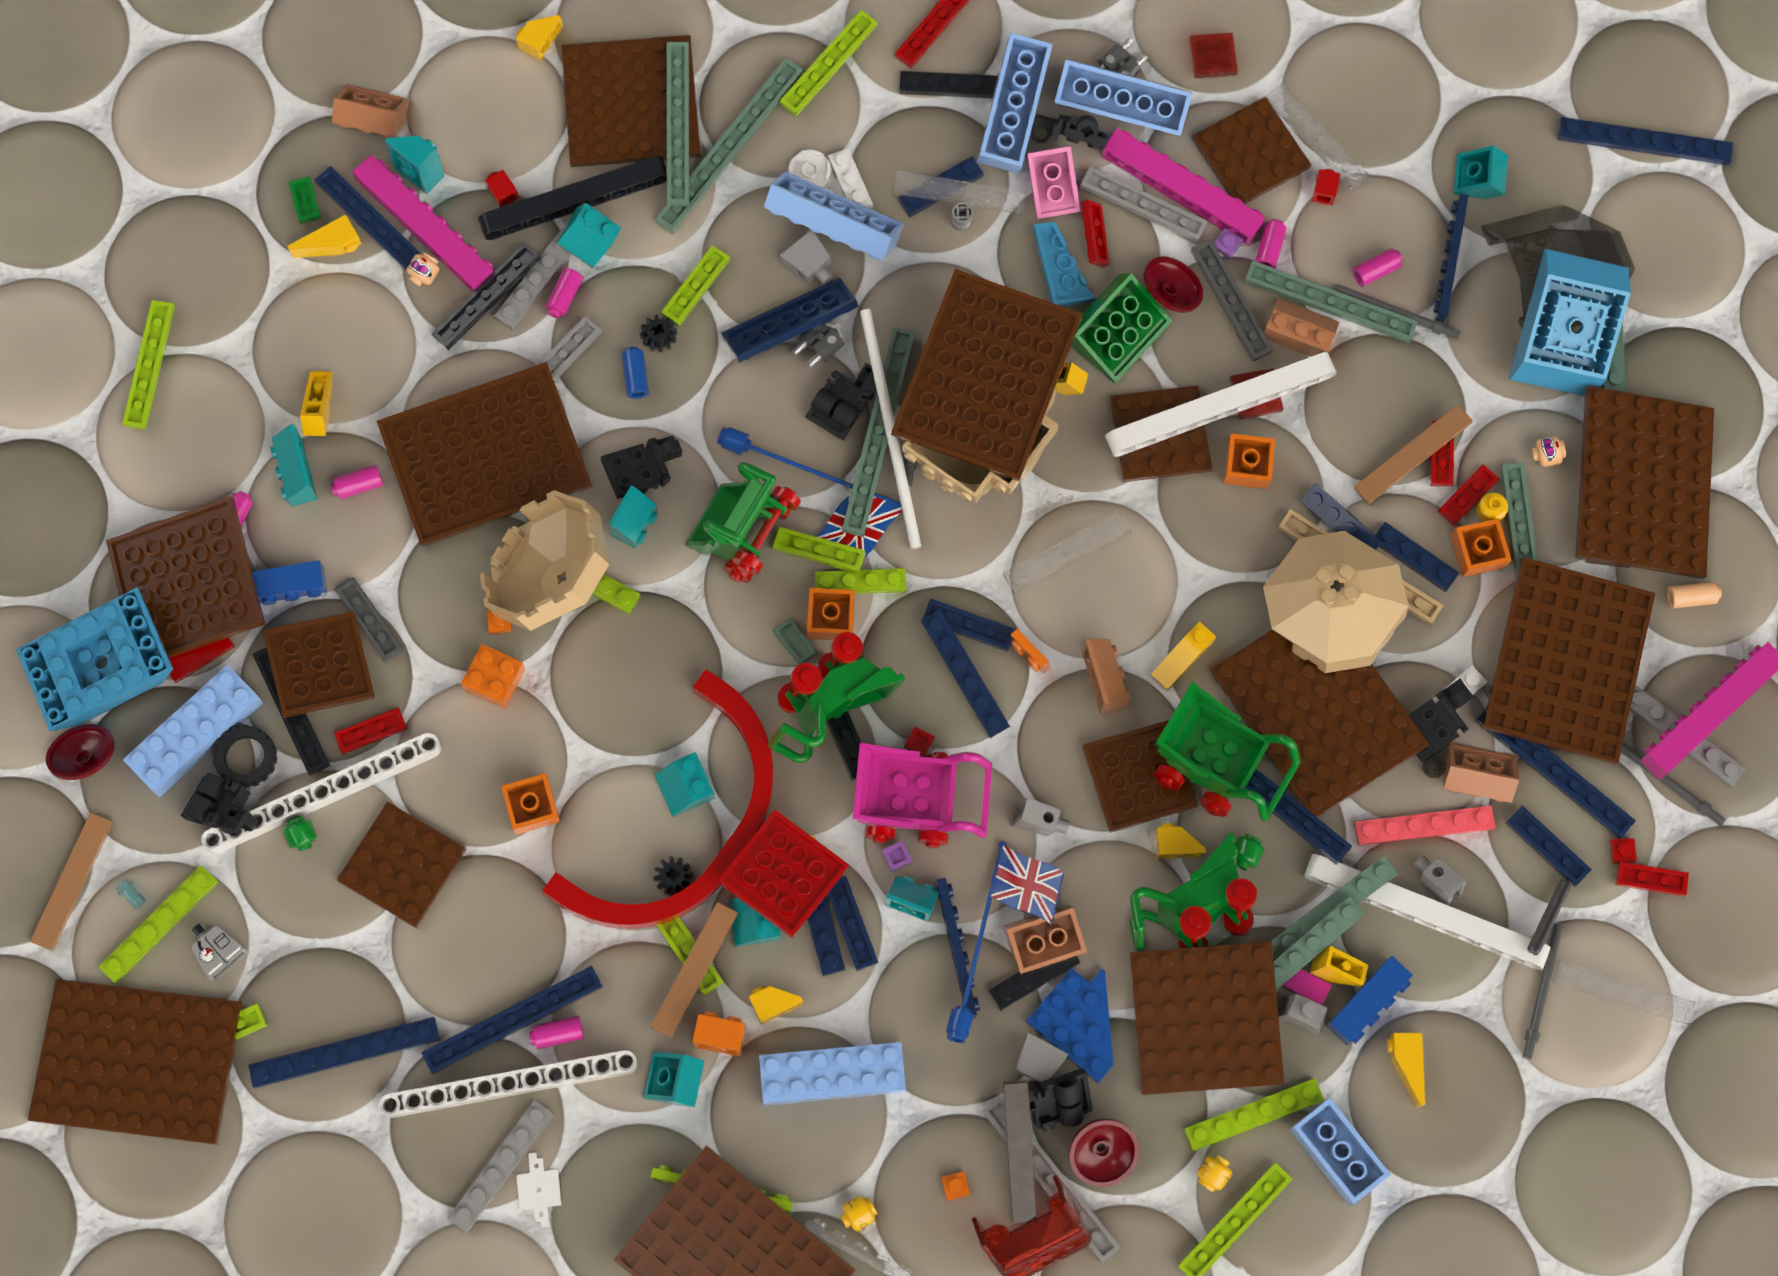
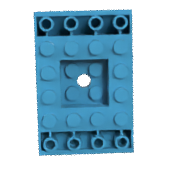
M1544 249L1509 379L1585 396V388L1588 386L1600 388L1608 375L1631 294L1629 268ZM1578 320L1580 322V329L1573 333L1571 325L1574 321Z
M138 587L16 649L49 731L81 725L163 683L173 670ZM102 657H106L107 665L100 669L98 662Z

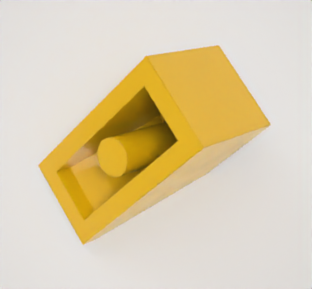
M554 15L528 21L524 28L521 27L516 34L518 49L541 60L563 27L561 16Z
M1072 362L1065 363L1055 387L1056 392L1064 395L1083 394L1089 374Z
M1173 823L1161 824V827H1158L1155 831L1157 859L1203 857L1206 854V848L1181 826L1175 827Z
M1328 946L1313 958L1310 973L1327 982L1362 987L1364 986L1369 965L1332 946Z
M764 985L757 987L751 991L752 995L749 996V1000L761 1025L804 1004L802 997L771 986L767 988Z

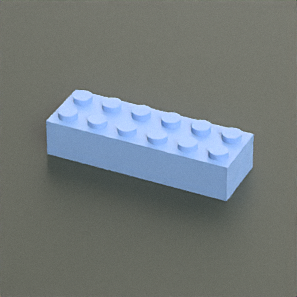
M1010 33L977 163L1017 174L1020 172L1053 44Z
M1066 59L1054 103L1181 136L1193 92Z
M787 171L771 184L764 204V208L768 209L772 214L789 218L794 224L807 226L812 232L825 234L831 240L843 242L849 245L851 249L863 251L876 260H884L896 247L904 225L902 222Z
M227 665L128 754L123 761L160 798L216 747V741L223 737L222 734L225 731H230L234 726L238 727L263 704V701Z
M901 1042L759 1055L764 1106L905 1093L906 1091Z

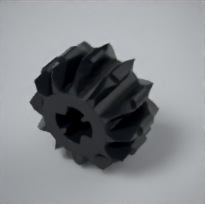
M656 314L654 316L655 320L652 321L647 317V324L641 325L642 332H640V338L643 339L645 347L650 346V351L653 352L658 348V351L662 353L663 347L670 350V343H676L675 335L678 333L677 329L673 328L674 322L672 320L667 322V316L664 315L662 319H659V316Z
M670 856L669 864L662 859L660 862L663 868L655 867V871L659 875L653 877L654 881L659 882L657 885L658 890L665 887V895H668L670 890H673V895L678 893L677 889L679 888L681 891L684 890V884L687 886L692 884V881L687 878L693 877V872L687 871L690 868L689 863L682 865L683 859L681 857L674 863L673 856ZM671 872H676V875L679 877H676L677 880L671 881V878L667 876H671Z

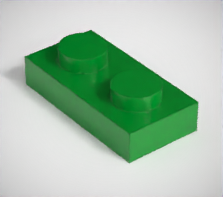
M310 176L289 181L299 223L303 224L321 219Z

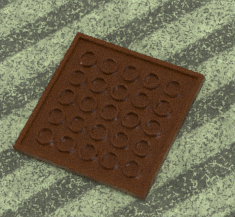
M690 35L561 45L571 167L632 163L655 156H660L663 160H667V42H689V158L701 157Z
M228 496L106 540L119 596L137 587L140 589L168 658L265 625L233 497Z
M1272 942L1130 952L1142 1095L1284 1084Z

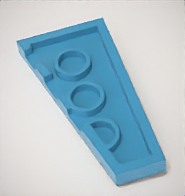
M1056 223L1034 224L1032 229L1050 302L1062 307L1094 302L1096 298L1092 292L1090 293L1086 285L1087 281L1080 274L1076 266L1077 262L1073 256L1071 257L1067 249L1068 245Z

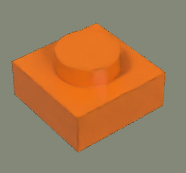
M490 610L487 611L490 635L512 632V623L499 619Z
M964 1171L941 1177L947 1201L970 1195Z

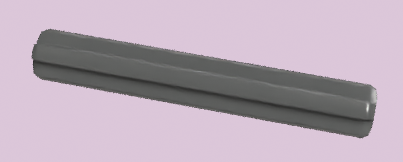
M1562 878L1558 882L1527 947V951L1533 955H1538L1541 952L1570 891L1572 883L1566 878Z

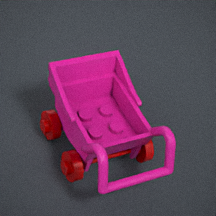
M860 743L853 820H857V823L873 825L865 827V837L878 844H885L886 841L895 840V829L891 827L923 830L919 831L918 842L926 844L927 848L933 849L948 844L949 834L945 832L964 830L970 831L980 838H985L988 826L992 762L981 754L973 752H962L949 756L944 752H934L932 755L920 757L919 751ZM959 762H975L985 769L980 826L968 821L952 822L956 767Z

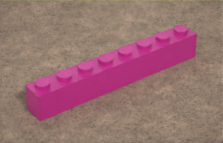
M1117 128L1107 142L1106 147L1103 148L1102 158L1219 229L1224 230L1226 228L1242 238V243L1247 246L1252 243L1263 226L1266 217L1260 211L1247 207L1240 199L1233 198L1226 194L1222 188L1209 184L1204 177L1189 172L1184 165L1176 164L1166 154L1156 152L1149 144L1138 141L1127 131Z
M371 154L352 171L355 180L463 284L474 292L493 273V265L487 259L482 260L478 256V251L471 244L467 246L463 242L464 239L458 231L449 229L447 221L439 215L437 217L433 213L432 207L426 201L422 203L417 198L418 194L411 187L406 188L402 184L403 180L395 172L392 174L387 170L388 166L382 159L379 158L377 160Z
M1769 642L1763 647L1757 645L1748 653L1751 656L1750 659L1746 661L1743 658L1733 667L1736 672L1732 675L1728 672L1718 681L1721 686L1717 689L1714 686L1704 694L1707 699L1702 703L1699 700L1689 708L1691 713L1687 717L1684 714L1674 722L1676 727L1672 731L1669 728L1666 729L1658 737L1661 741L1657 745L1653 742L1643 751L1646 755L1640 761L1659 781L1778 671V651Z

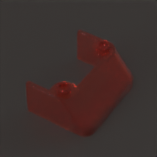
M1057 1174L1053 1176V1180L1058 1192L1053 1194L1048 1201L1051 1211L1009 1232L1004 1225H993L985 1230L976 1217L972 1218L982 1249L1002 1276H1032L1086 1248L1091 1243L1090 1233L1071 1195Z

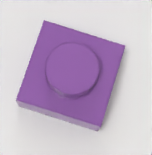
M1225 228L1214 245L1219 253L1231 259L1242 244L1243 239Z
M903 840L882 850L891 873L913 862Z

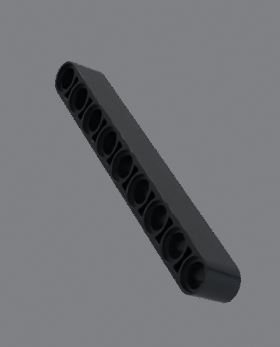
M651 157L485 212L478 217V221L484 238L486 240H494L573 214L576 208L584 203L594 207L665 183L667 181V169L662 157Z

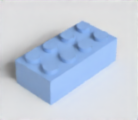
M1331 1098L1325 1100L1289 1129L1349 1206L1354 1205L1391 1175Z

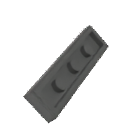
M354 577L335 589L350 612L354 611L357 623L385 663L404 651Z

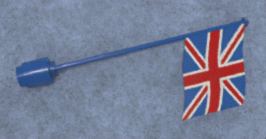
M723 427L719 434L717 444H720L721 448L742 455L743 452L747 453L751 449L853 489L854 484L751 445L752 440L749 439V434L731 427ZM850 493L837 507L825 527L816 537L865 550L866 557L874 549L887 527L902 513V506L900 502L875 493L864 537L842 532L851 497Z
M1004 841L998 843L1000 848L962 1006L951 1009L946 1027L947 1039L956 1043H965L966 1038L970 1034L974 1015L966 1005L992 898L1012 909L1037 916L1050 925L1053 924L1064 873L1049 863L1029 858L1007 847Z

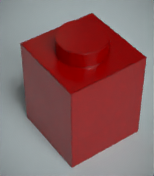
M503 169L499 172L491 173L484 180L487 190L499 208L519 199L516 187Z
M1319 169L1311 201L1332 206L1336 198L1341 173H1337L1332 169Z

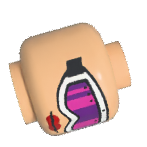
M425 252L422 255L416 254L406 269L407 273L411 276L409 280L419 287L422 284L430 285L440 270L437 265L438 261Z
M1556 436L1538 439L1535 444L1536 448H1532L1533 460L1538 461L1542 467L1559 465L1562 463L1563 458H1566L1564 442Z

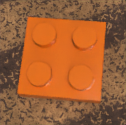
M1016 629L1011 634L1012 648L1020 656L1024 654L1027 657L1029 666L1035 672L1040 670L1045 674L1050 669L1049 661Z

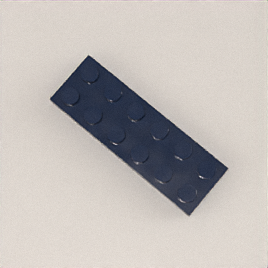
M837 278L734 326L721 334L738 362H742L818 325L829 322L833 318L848 313L859 306L856 298L841 278Z

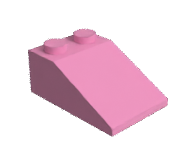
M1067 145L1026 152L1027 168L1037 219L1081 212L1071 146Z

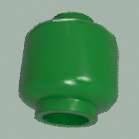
M303 815L286 821V826L282 829L288 847L298 848L299 852L311 848V842L317 838L311 819L304 818Z
M1248 834L1237 838L1235 846L1238 848L1237 868L1247 871L1248 868H1256L1264 853V847L1261 845L1260 839Z

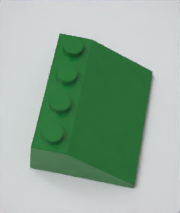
M1132 273L1119 274L1083 313L1071 346L1112 382L1116 383L1168 327L1172 320Z

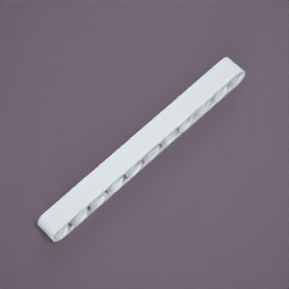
M1323 352L1108 432L1105 438L1113 456L1119 457L1322 382L1336 375L1337 371L1328 352Z
M432 733L422 734L249 811L255 818H263L262 824L254 827L253 831L241 828L240 834L233 837L231 833H224L219 828H210L203 833L201 838L202 844L211 853L217 854L282 826L290 819L309 814L438 756L442 748L441 743ZM428 741L435 742V746L431 750L424 749V745ZM406 751H414L412 758L408 760L403 759V754ZM385 760H392L390 768H381ZM363 770H371L368 778H360ZM349 779V785L346 788H339L341 780ZM320 789H328V793L325 797H317V793ZM306 798V803L303 807H296L298 799ZM284 808L282 816L274 817L276 809ZM218 836V844L209 846L210 839Z
M1312 854L1304 877L1337 891L1362 871L1341 863L1335 865L1324 856ZM1387 882L1363 900V902L1533 969H1544L1551 948L1544 944L1541 952L1538 955H1533L1527 951L1532 938L1390 882Z
M623 1050L390 1093L380 1099L378 1107L384 1115L395 1118L627 1075L637 1069L638 1061L631 1051ZM629 1056L633 1059V1063L629 1068L620 1066V1061L623 1057ZM601 1061L609 1062V1069L604 1073L597 1071V1065ZM578 1065H583L586 1068L585 1074L581 1077H576L573 1074L574 1068ZM556 1069L561 1070V1079L552 1081L550 1079L551 1072ZM530 1074L538 1075L539 1080L536 1085H527V1077ZM508 1078L515 1080V1086L511 1090L503 1088V1083ZM485 1082L491 1083V1091L488 1094H481L480 1086ZM460 1087H467V1096L463 1099H458L456 1091ZM437 1091L444 1093V1099L440 1103H434L432 1100L434 1093ZM418 1095L420 1097V1104L415 1108H411L409 1105L410 1098ZM389 1100H395L397 1103L395 1110L392 1112H387L385 1109V1105Z

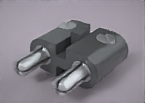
M1127 38L1121 45L1118 43L1114 44L1097 62L1100 68L1135 77L1141 72L1140 66L1148 57L1146 56L1142 59L1146 55L1143 53L1136 60L1133 57L1130 58L1127 55L1126 49L1133 44V40Z
M823 323L804 332L799 337L801 342L792 349L793 354L797 356L805 348L811 352L813 351L815 355L807 362L810 368H813L820 360L826 362L844 345V341L841 339V326L838 323L835 325ZM828 326L832 328L837 327L836 330L838 334H836L833 330L830 331Z

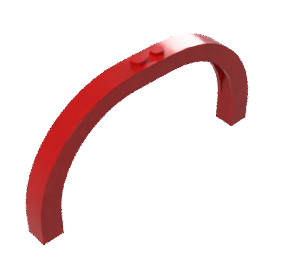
M705 669L693 685V693L719 710L734 724L747 745L753 764V791L743 819L709 867L696 881L673 896L659 901L643 904H621L606 901L588 894L555 872L542 890V893L546 898L572 915L589 923L616 929L650 928L658 924L671 922L679 917L681 918L706 902L720 888L721 885L717 883L720 876L763 825L769 810L773 791V760L771 748L768 747V737L761 721L749 703L733 687L709 670Z

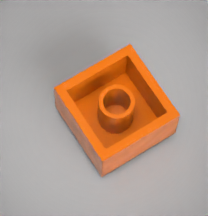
M1231 433L1227 441L1223 484L1268 489L1272 481L1275 439Z
M1500 519L1457 527L1450 535L1462 578L1505 569L1512 561Z
M809 588L807 639L834 640L840 633H853L855 590Z
M481 644L461 685L464 691L505 709L526 669L523 662Z
M546 773L501 786L515 835L561 822Z
M705 1011L704 1015L698 1014L692 1041L694 1048L741 1057L746 1025L738 1017L728 1016L727 1019H722L718 1017L717 1013Z

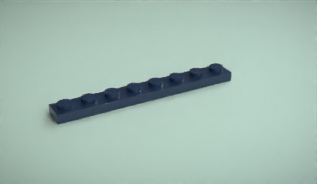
M1561 117L1559 121V141L1728 166L1732 160L1733 142Z
M1486 709L1475 721L1481 727L1483 725ZM1486 730L1617 838L1621 839L1635 823L1636 820L1544 745Z
M590 966L421 1052L433 1075L603 987L594 968Z
M431 1017L248 1065L252 1086L256 1089L440 1041L436 1018Z

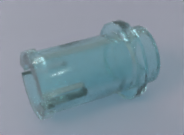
M126 879L117 886L118 895H122L133 906L134 910L138 909L146 902V898L136 890L132 881L129 882Z

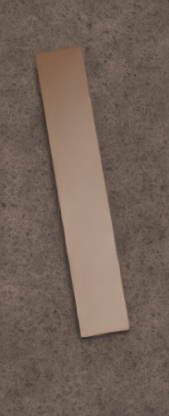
M1456 405L1355 485L1354 490L1368 505L1472 424L1473 420L1459 405Z
M92 813L89 814L30 940L31 943L54 951L113 824L112 821Z
M718 902L716 903L651 1025L652 1029L672 1039L738 912Z

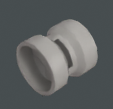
M960 202L952 209L951 223L958 231L968 230L972 225L974 211L970 204Z

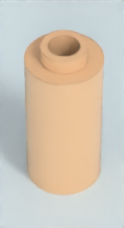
M1715 582L1669 586L1667 589V600L1671 609L1717 604L1718 600L1722 597L1721 588Z

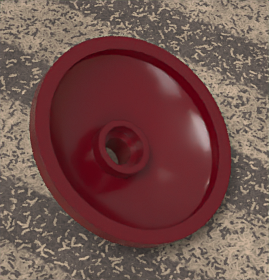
M1165 256L1156 257L1146 265L1143 274L1146 288L1152 298L1161 306L1174 312L1188 313L1195 310L1203 300L1201 282L1187 265L1179 260Z
M86 724L71 728L58 736L50 745L46 753V765L51 774L59 779L79 780L87 778L100 771L111 759L115 749L114 738L109 730L100 725Z
M1110 1118L1094 1120L1079 1129L1073 1137L1068 1153L1069 1163L1075 1175L1086 1184L1096 1187L1111 1186L1124 1180L1134 1170L1139 1158V1143L1134 1132L1125 1123ZM1104 1144L1101 1148H1097V1145Z

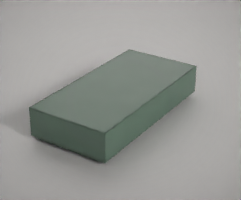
M791 617L773 629V633L797 665L806 663L818 655V652Z

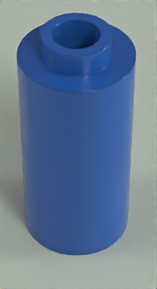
M628 347L621 354L627 397L631 399L643 398L649 395L644 353L638 347Z

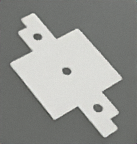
M529 1153L530 1173L516 1175L520 1211L534 1209L535 1222H541L542 1228L549 1227L548 1207L561 1205L558 1170L544 1171L543 1158H537L536 1153Z

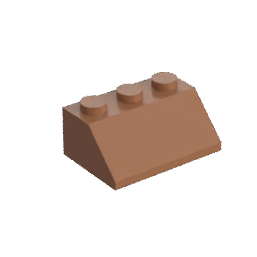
M347 84L334 97L332 123L339 124L342 128L353 127L360 129L364 133L374 132L381 134L382 137L392 138L402 129L410 99Z
M1278 298L1264 334L1270 341L1312 357L1329 351L1340 322Z
M1110 639L1085 640L1082 655L1100 714L1104 715L1127 709L1129 701H1131V694L1129 688H1125L1122 681L1125 679L1122 666L1118 667L1116 658H1118L1116 646L1111 645Z
M1450 742L1447 748L1443 773L1444 789L1454 793L1462 792L1471 794L1474 797H1486L1498 802L1512 803L1519 782L1517 756Z
M1069 904L1056 908L1052 925L1037 916H1031L1003 926L1009 948L1020 974L1087 952L1074 908Z

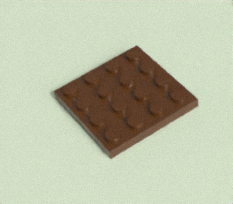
M1266 96L1192 136V141L1227 194L1233 198L1240 199L1244 205L1309 170L1312 166Z
M1198 385L1110 396L1114 428H1120L1200 398ZM1205 425L1119 456L1123 482L1212 471Z
M354 611L263 630L283 718L375 698Z
M1169 720L1082 745L1109 833L1198 807L1189 778L1183 775L1185 781L1179 790H1172L1162 787L1154 777V773L1159 765H1168L1166 758L1160 755L1157 751L1159 747L1155 744Z
M387 801L337 878V881L417 929L467 849Z

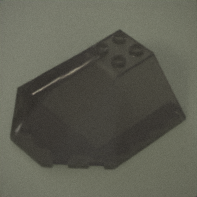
M1566 205L1481 226L1488 246L1502 242L1506 243L1520 278L1523 316L1519 318L1518 323L1521 330L1526 318L1544 249L1629 268L1630 278L1635 271V266L1620 231ZM1578 320L1574 321L1571 328L1580 326V322Z

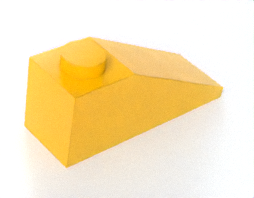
M345 214L287 247L293 258L343 255L346 252L355 251L361 245V241Z
M310 371L300 413L303 436H326L330 414L332 371Z
M1199 621L1151 673V676L1163 688L1168 690L1213 644L1216 636Z
M1393 1033L1390 1035V1039L1386 1041L1387 1053H1390V1059L1415 1106L1421 1107L1425 1105L1422 1033Z

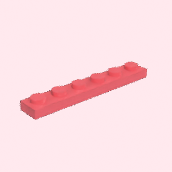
M1492 806L1356 821L1354 823L1358 846L1488 831L1496 828Z

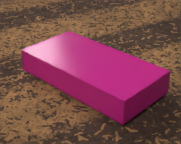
M1300 969L1282 985V987L1321 1005L1332 986L1303 969Z

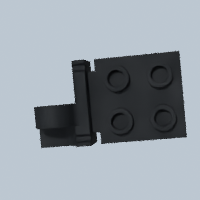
M1035 114L1031 138L1036 143H1045L1050 137L1052 140L1057 141L1060 134L1065 136L1069 142L1079 144V141H1083L1088 144V147L1100 150V147H1106L1107 134L1098 131V123L1091 115L1081 116L1076 125L1070 123V116H1064L1063 114H1060L1058 120ZM1087 125H1090L1092 131L1086 133L1081 128H1086ZM1043 127L1047 131L1046 137L1043 139L1036 138L1034 135L1035 129Z
M867 363L864 364L854 381L836 370L832 371L831 375L834 381L830 378L827 379L824 388H821L815 395L811 408L805 417L844 441L867 405L863 398L871 401L876 390L872 366Z
M674 435L662 439L654 437L648 439L646 447L642 443L603 455L600 460L614 494L619 499L626 495L631 485L645 494L648 489H657L659 483L661 487L669 483L671 477L664 462L681 457L682 448Z
M1458 679L1449 687L1435 695L1439 700L1437 703L1431 698L1409 714V717L1429 744L1427 748L1416 754L1421 762L1435 755L1449 745L1450 742L1460 736L1457 733L1458 729H1461L1463 733L1469 730L1455 711L1474 698L1461 679Z
M207 773L206 776H203L181 814V817L187 821L219 828L227 834H230V831L239 833L241 828L253 831L258 822L250 812L243 809L251 793L237 782H231L230 780L226 782L212 773Z
M1084 1068L1039 1082L1040 1088H1037L1032 1080L1028 1081L1029 1109L1032 1113L1033 1123L1037 1129H1042L1043 1132L1047 1131L1046 1126L1048 1125L1051 1130L1055 1129L1054 1124L1059 1122L1066 1127L1078 1126L1084 1120L1083 1114L1093 1111L1087 1072Z

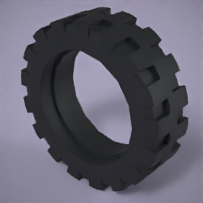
M241 725L242 727L234 726L230 731H225L222 734L223 737L216 741V748L213 749V764L218 774L226 782L228 780L234 781L244 788H249V786L256 787L260 785V782H265L269 778L268 775L274 772V765L277 764V749L272 739L258 727ZM251 738L262 745L264 759L254 772L243 775L234 773L229 769L226 762L228 750L236 741Z

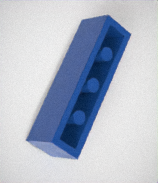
M320 560L252 572L260 604L262 603L263 605H273L279 600L296 601L302 596L319 597L321 593L327 592L324 566Z
M1391 956L1326 1027L1346 1045L1352 1041L1356 1044L1365 1035L1362 1030L1367 1025L1372 1027L1380 1018L1378 1013L1381 1009L1387 1010L1396 1001L1393 996L1398 991L1403 993L1411 985V982L1408 980L1413 975Z

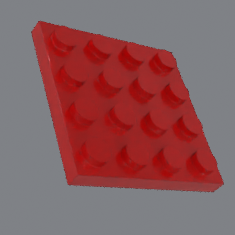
M775 809L720 876L717 883L790 938H793L849 868V864Z

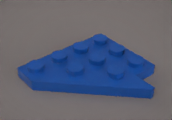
M1071 968L1027 1019L1026 1023L1054 1047L1067 1053V1058L1080 1069L1084 1068L1087 1075L1098 1084L1114 1065L1105 970L1102 968L1089 983Z

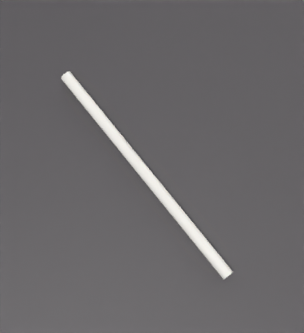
M864 309L860 311L909 544L911 549H917L922 546L899 439L891 435L895 420L871 309Z

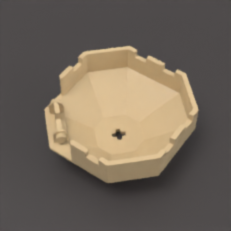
M555 490L546 494V500L540 503L534 500L520 508L519 511L530 522L518 528L512 526L511 529H507L502 539L505 545L503 548L497 547L490 558L492 579L484 572L480 575L481 587L486 592V598L483 599L484 606L499 619L530 631L585 605L609 566L600 514L586 501ZM566 575L567 580L561 582L559 580L560 577H564Z
M1345 531L1299 538L1263 586L1272 630L1292 642V652L1305 661L1308 659L1324 673L1371 666L1379 651L1384 648L1394 634L1395 629L1403 622L1408 611V602L1399 564ZM1334 581L1343 584L1344 587L1340 588V592L1331 589L1330 586L1334 585Z

